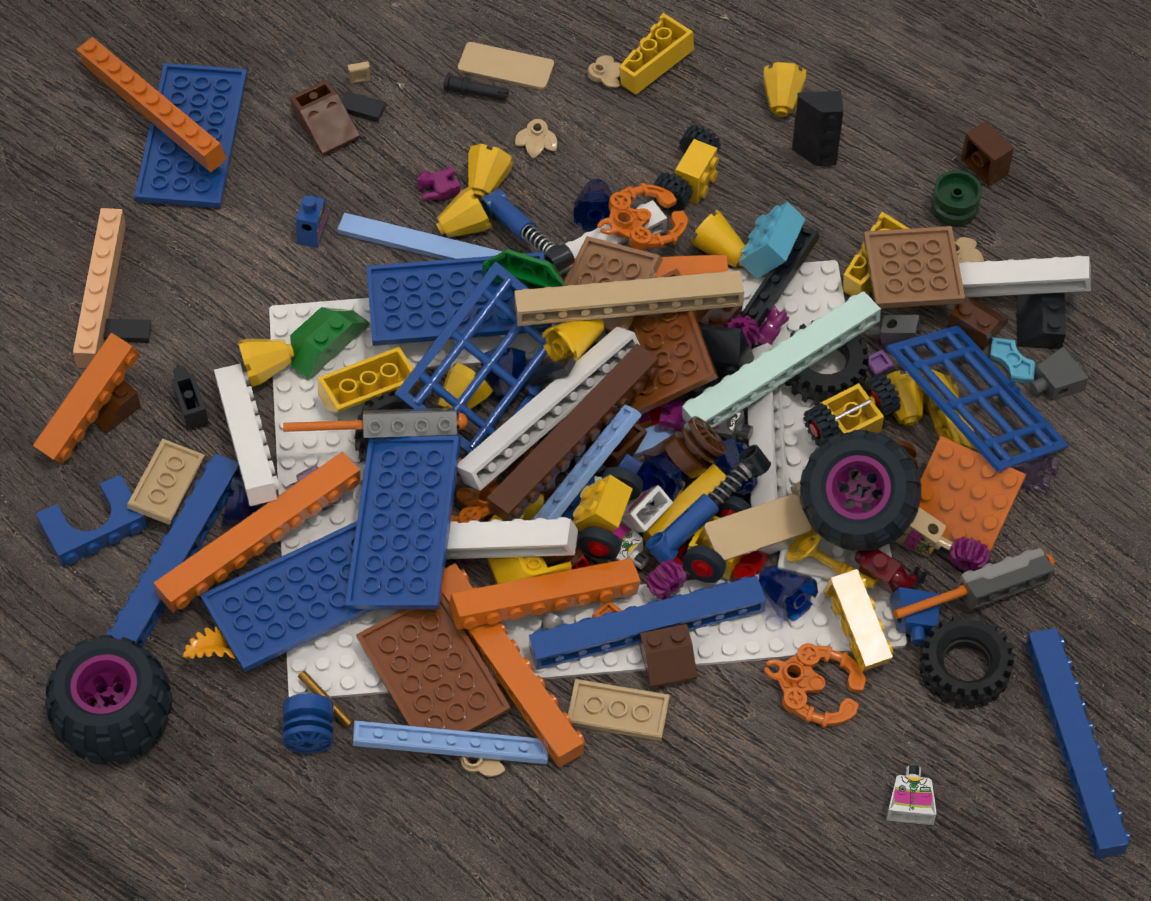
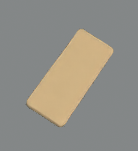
M474 42L466 44L458 64V71L461 73L538 90L546 89L554 68V60Z
M795 494L707 522L704 525V531L712 549L718 552L724 561L809 533L811 530L810 523Z

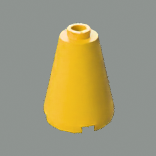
M715 210V216L710 214L695 231L697 237L695 239L691 237L689 243L709 255H727L728 265L734 268L739 266L743 268L744 266L739 263L742 255L741 250L745 244L723 214Z
M604 320L570 321L549 327L542 334V339L545 338L546 344L543 345L545 351L553 362L573 356L575 361L579 360L604 332Z

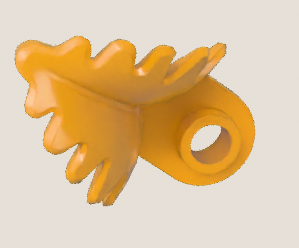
M215 626V632L208 627L204 628L206 636L197 632L196 637L198 639L191 638L189 640L191 646L186 645V651L183 653L185 659H194L195 656L202 658L204 654L207 657H211L214 652L219 657H223L226 653L232 659H235L233 652L228 647L217 626Z

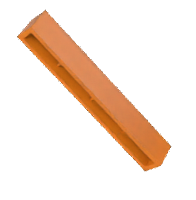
M632 558L454 592L451 593L449 608L457 630L464 628L472 629L479 625H493L499 621L509 619L518 620L529 615L538 616L545 612L563 611L570 607H583L590 603L608 602L620 597L628 598L638 593L641 580Z

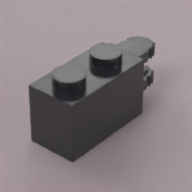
M177 366L173 370L175 379H171L187 430L209 424L207 411L194 374H188L185 367Z

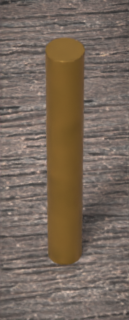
M305 670L298 675V678L313 694L323 695L332 700ZM333 701L334 716L346 728H349L353 721Z

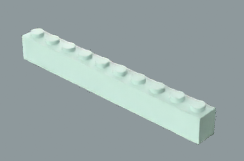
M864 291L858 295L851 296L847 302L841 306L834 307L827 315L815 319L805 329H799L786 341H780L775 348L768 352H763L750 364H744L734 374L725 376L717 385L708 387L695 399H689L682 406L683 420L689 424L688 421L693 416H698L712 428L716 427L880 321L881 308Z

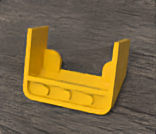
M542 493L535 503H530L525 508L523 515L519 519L532 520L544 505ZM494 515L488 522H490L491 520H503L499 518L497 515ZM539 556L486 558L496 584L572 570L571 562L547 567L544 559Z

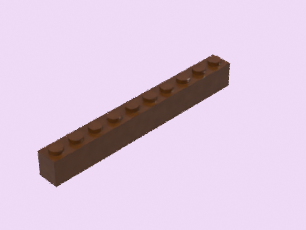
M636 344L487 497L488 510L503 521L519 519L523 515L525 508L530 503L533 504L537 501L540 493L553 484L555 477L560 472L567 470L574 457H578L583 453L585 446L599 436L601 429L605 425L608 426L625 404L628 405L630 399L635 394H640L645 384L657 376L659 372V358L639 344Z

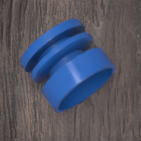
M312 693L297 694L287 698L283 702V746L299 753H317L329 749L333 745V725L331 724L334 721L333 701L323 695Z

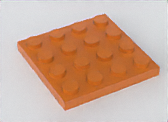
M940 436L920 480L922 498L919 507L946 525L942 534L946 539L955 542L956 539H961L962 536L968 539L972 537L976 541L980 540L981 544H986L987 549L991 553L1026 478V474L1011 467L997 472L982 454Z

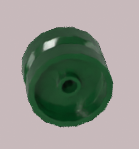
M961 170L943 173L936 180L931 202L932 213L936 219L950 226H963L971 223L977 216L982 195V188L978 179L969 172Z

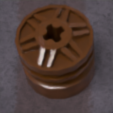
M693 416L688 421L689 424L685 423L682 426V433L676 431L664 442V447L669 457L680 470L691 478H697L708 469V462L715 463L718 457H722L726 453V447L719 435L707 422L698 416Z

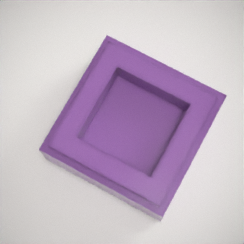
M883 349L869 356L868 370L873 377L881 373L884 375L894 370L895 365Z

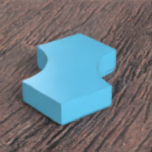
M993 337L990 360L996 361L1006 368L1010 381L1015 380V382L1025 384L1033 382L1035 362L1025 358L1018 352L1015 340Z

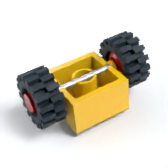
M692 125L689 126L679 141V147L683 149L682 153L684 156L676 167L675 174L672 173L670 175L669 172L661 173L653 184L673 193L677 202L676 205L670 207L672 212L683 210L688 202L698 205L701 198L706 197L710 183H714L717 178L718 171H716V167L719 162L717 153L721 148V143H719V138H715V133H710L711 130L709 128L705 130L704 126H700V128L698 125H694V127Z
M883 373L864 381L863 388L858 383L805 411L803 419L806 423L804 424L808 428V433L811 434V439L815 440V444L820 447L829 438L839 433L843 434L853 430L881 432L884 417L900 410L901 407L899 403L901 400L897 396L899 393L895 391V385L891 384L890 378L887 379V375H883Z

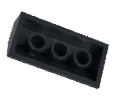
M841 91L797 93L792 150L815 166L837 165L844 112Z
M1065 292L1016 295L1017 347L1062 348L1066 336Z
M699 325L717 376L725 377L739 371L744 364L753 362L754 355L741 328Z

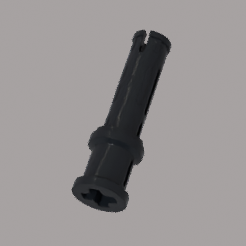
M449 72L444 82V91L461 92V95L472 93L506 101L508 96L499 93H509V88L471 81L468 76L464 78L457 77Z

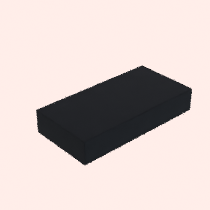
M346 91L341 101L348 114L379 122L386 108V102L349 91Z
M106 319L104 340L106 341L108 336L113 333L125 342L149 343L152 326L151 320Z
M573 356L536 367L528 381L531 386H537L568 376L576 361Z

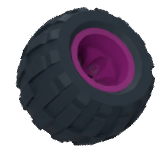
M853 430L852 432L839 433L829 438L828 441L819 448H816L811 454L805 469L802 471L800 480V501L802 510L810 525L826 541L850 551H871L881 549V547L895 542L904 535L907 528L914 522L922 498L918 469L909 453L892 438L882 433L867 430ZM853 471L860 472L858 480L851 479ZM870 474L877 476L875 483L868 482L867 479ZM847 484L849 486L848 492L841 493L839 490L840 486ZM860 486L863 489H868V491L864 492L865 497L863 498L860 495H855ZM876 490L883 492L880 499L873 497V493ZM853 500L855 502L854 508L847 509L845 507L846 501ZM870 503L872 508L865 512L862 511L863 504Z
M100 635L99 639L91 641L85 639L77 643L75 649L71 652L65 651L58 659L56 670L51 671L46 685L45 709L55 736L63 742L64 747L82 759L87 757L89 761L95 764L106 765L107 762L116 761L119 765L130 762V758L137 754L144 755L153 747V741L160 739L168 724V714L171 713L172 693L169 680L161 663L148 649L142 648L138 642L126 637L120 640L115 639L112 635ZM118 689H123L120 693L116 692ZM91 703H97L94 707L90 705Z

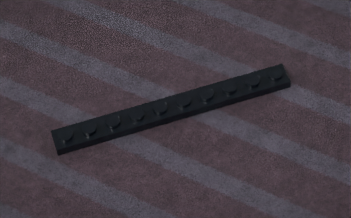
M801 228L786 262L769 271L740 314L743 318L748 315L757 322L760 328L771 308L776 304L819 240L818 231ZM718 376L717 379L688 392L689 399H695L708 387L717 385L724 376Z

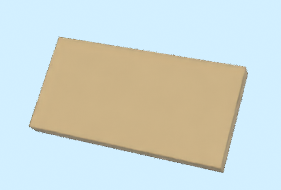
M162 438L127 503V509L170 525L200 469L205 455Z
M575 679L568 716L572 722L571 726L662 741L670 695Z

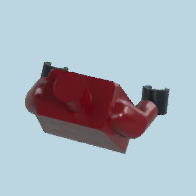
M879 549L857 551L854 557L856 563L860 565L858 571L876 579V585L891 595L898 587L910 588L917 583L923 584L928 574L927 571H921L919 566H915L913 573L907 576L902 564Z

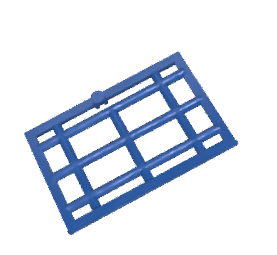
M496 261L394 394L412 409H426L427 407L422 403L431 391H434L449 403L452 408L456 409V417L458 412L465 414L467 419L479 428L471 442L458 432L457 435L445 436H459L461 439L460 448L468 454L480 445L486 435L490 436L496 431L493 426L547 354L543 346L546 344L545 338L542 339V333L532 325L517 326L516 312L501 300L510 287L515 291L529 288ZM497 275L503 282L493 294L487 287ZM482 295L488 302L463 335H461L456 328ZM496 307L515 324L492 355L488 357L471 343L470 339ZM523 329L542 346L520 376L515 379L499 366L497 362ZM449 337H451L457 343L430 377L424 372ZM465 349L484 365L459 399H457L438 382L461 351ZM490 371H492L510 385L511 388L488 419L484 421L469 409L466 403ZM419 379L425 385L414 398L408 392ZM529 383L527 386L528 394L513 415L541 392V388L545 383L537 386H531Z
M959 325L887 345V351L997 472L1068 448L1069 444L1020 392L1021 387L1016 388L1014 386L1015 380L1010 382ZM946 339L955 350L943 353L934 342ZM924 345L934 357L922 360L913 348ZM902 352H903L913 363H911V362L902 354ZM963 358L990 388L979 392L951 361ZM977 359L986 367V369L977 361ZM942 364L969 395L957 398L930 367ZM919 370H920V371L923 373V375L933 384V386L943 395V397H944L948 402H946V401L941 397V395L931 386V384L921 375V373L919 372ZM989 372L998 380V382L989 374ZM998 396L999 401L1005 404L1026 427L1014 430L986 399ZM977 402L1005 434L993 438L965 406ZM953 409H955L962 416V418L972 427V429L982 438L983 441L980 440V438L971 430V428L961 419V417ZM1024 410L1033 418V420L1024 412ZM1033 434L1043 446L1032 450L1022 437ZM1012 441L1022 453L1011 457L1001 445ZM990 448L1001 459V461L990 451Z

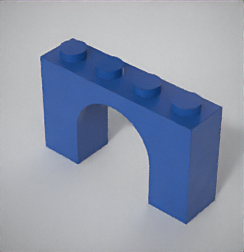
M121 474L100 483L103 497L111 509V515L108 521L98 529L92 531L74 529L66 521L58 504L36 513L39 525L62 567L74 564L89 554H95L100 549L117 544L122 539L138 534L147 528L143 514L127 509V503L132 493Z

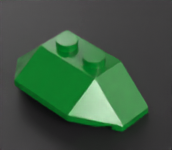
M507 249L484 261L482 264V278L496 261L529 289L566 286L554 264L531 257L525 253H518ZM497 275L493 279L494 282L500 284L503 282Z
M321 307L290 335L295 355L291 357L292 369L309 381L370 325V322L354 310Z

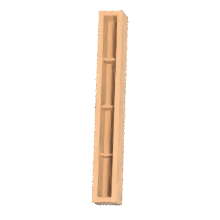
M100 209L73 349L77 368H87L104 344L106 319L109 318L126 227L122 209Z

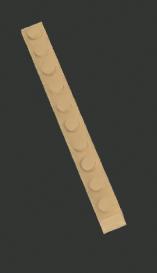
M740 271L514 291L517 326L743 306L744 287Z

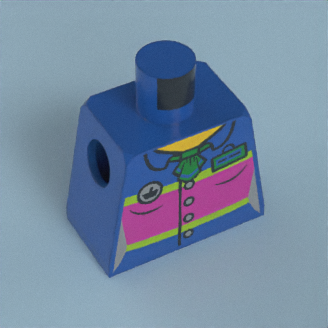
M307 195L303 196L296 217L297 244L319 247L329 216L325 199ZM308 225L311 226L312 230L308 231Z

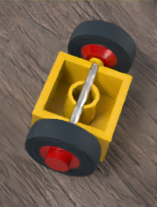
M610 467L605 470L602 479H598L589 486L587 485L582 490L580 504L573 512V523L578 531L581 532L578 541L580 548L590 556L603 560H612L618 556L621 549V541L611 531L619 527L628 500L637 499L642 492L643 480L636 473L621 467Z
M729 495L730 498L726 497L723 500L724 503L721 502L718 505L719 511L708 522L752 507L745 500ZM703 525L689 543L683 564L686 571L695 579L705 583H715L722 577L729 580L734 567L739 563L742 556L724 561L722 556L712 549Z

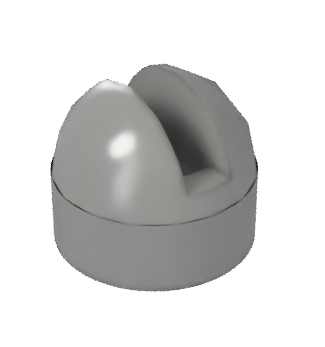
M547 612L543 620L545 630L556 628L564 623L559 616L551 612Z

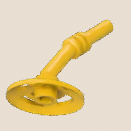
M812 526L809 533L794 539L786 554L787 560L791 563L798 562L807 556H812L835 570L838 575L855 570L854 566L845 564L843 561L838 562L818 550L817 545L820 542L821 536L819 534L812 535L817 533ZM859 572L860 575L864 576L867 586L875 588L877 580Z

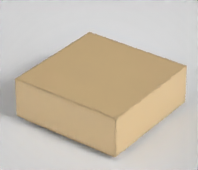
M368 61L348 65L350 84L371 80Z

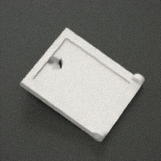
M821 537L817 545L818 550L838 562H845L847 550ZM795 538L789 539V546ZM788 548L780 550L776 569L778 573H784L785 571L829 580L832 577L838 576L835 570L812 556H807L798 562L791 563L786 558Z

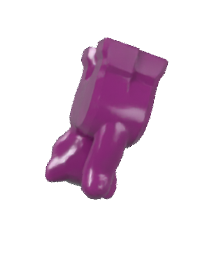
M449 166L446 170L434 173L425 170L420 172V175L417 177V190L422 191L430 186H433L434 192H427L422 195L423 201L445 200L460 193V184L458 179H454L453 175L455 173L452 166Z
M776 306L771 308L767 315V320L759 328V345L772 344L781 331L780 327L789 320L786 311L782 310L780 312Z
M669 401L662 405L659 431L665 429L682 431V426L686 423L682 417L684 401Z

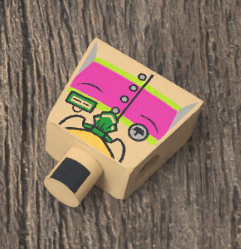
M920 507L914 522L907 528L904 535L895 541L926 557L930 556L934 548L947 555L954 543L942 536L946 525Z

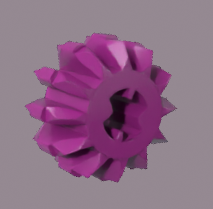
M739 314L738 318H731L730 323H724V327L741 328L750 348L751 345H758V338H760L757 322L748 315L743 318Z
M962 536L961 539H956L949 552L951 564L958 566L959 570L962 569L966 572L981 569L988 563L990 558V551L987 549V545L981 544L980 540L976 541L972 537L968 539Z
M670 559L666 562H661L658 567H655L649 573L650 576L646 582L647 587L650 589L649 591L654 596L665 600L678 593V590L684 586L683 583L686 582L687 577L684 568Z

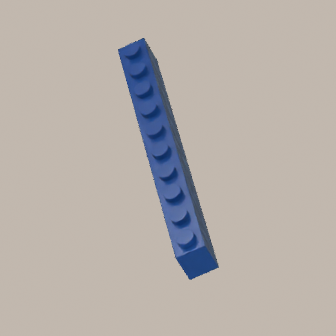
M215 453L213 459L207 462L203 476L195 482L193 493L185 499L180 515L175 516L170 532L163 536L161 547L158 552L152 555L147 571L142 572L137 588L130 592L128 603L124 609L119 611L114 627L110 628L106 635H112L115 639L120 640L126 637L138 642L143 647L166 607L165 603L155 592L154 582L199 551L242 476L237 461Z
M757 576L751 578L743 577L738 581L720 583L712 588H700L689 594H676L669 599L653 600L646 605L638 607L630 606L623 611L607 612L595 618H583L579 622L560 624L556 628L549 630H537L533 634H529V647L536 669L540 670L640 644V633L684 624H687L690 631L765 611L766 599Z
M1057 628L1030 632L1027 637L1026 647L1095 858L1101 859L1125 854L1130 844V835L1128 830L1123 828L1122 811L1120 807H1116L1114 801L1115 791L1113 786L1108 783V770L1106 764L1101 762L1100 746L1097 741H1094L1092 735L1093 725L1091 720H1087L1085 714L1086 704L1083 698L1080 699L1078 693L1079 683L1076 677L1073 678L1071 672V659L1065 655L1064 638L1059 636Z

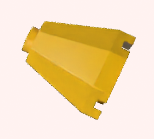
M776 62L773 63L772 68H769V65L764 67L763 85L771 112L775 113L778 117H785L793 112L797 102V93H802L805 86L806 70L803 68L802 71L798 70L799 66L795 63Z
M485 144L471 146L468 153L469 187L475 193L473 194L474 197L479 200L496 190L511 172L513 162H511L512 156L497 147H493L492 150L486 149L487 145Z
M470 187L462 190L437 217L439 223L436 226L441 235L446 234L450 238L486 231L492 227L478 198L475 199L473 195L475 193Z
M244 339L238 341L252 387L262 384L292 363L291 357L295 356L291 343L286 344L285 340Z
M459 362L454 363L448 371L443 388L459 399L474 379L476 373ZM485 380L466 403L469 409L488 398L493 391ZM439 397L437 402L438 408H452L449 403Z
M895 371L888 374L887 379L890 378L891 384L895 385L894 389L898 391L899 395L897 396L901 400L899 402L901 404L900 410L892 413L899 424H904L906 427L918 424V420L922 418L924 390L908 373L901 375L900 371Z

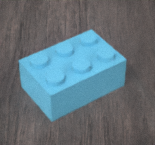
M788 201L781 206L776 205L770 213L760 215L755 221L756 226L748 236V243L741 250L742 255L739 263L758 279L786 262L805 218Z

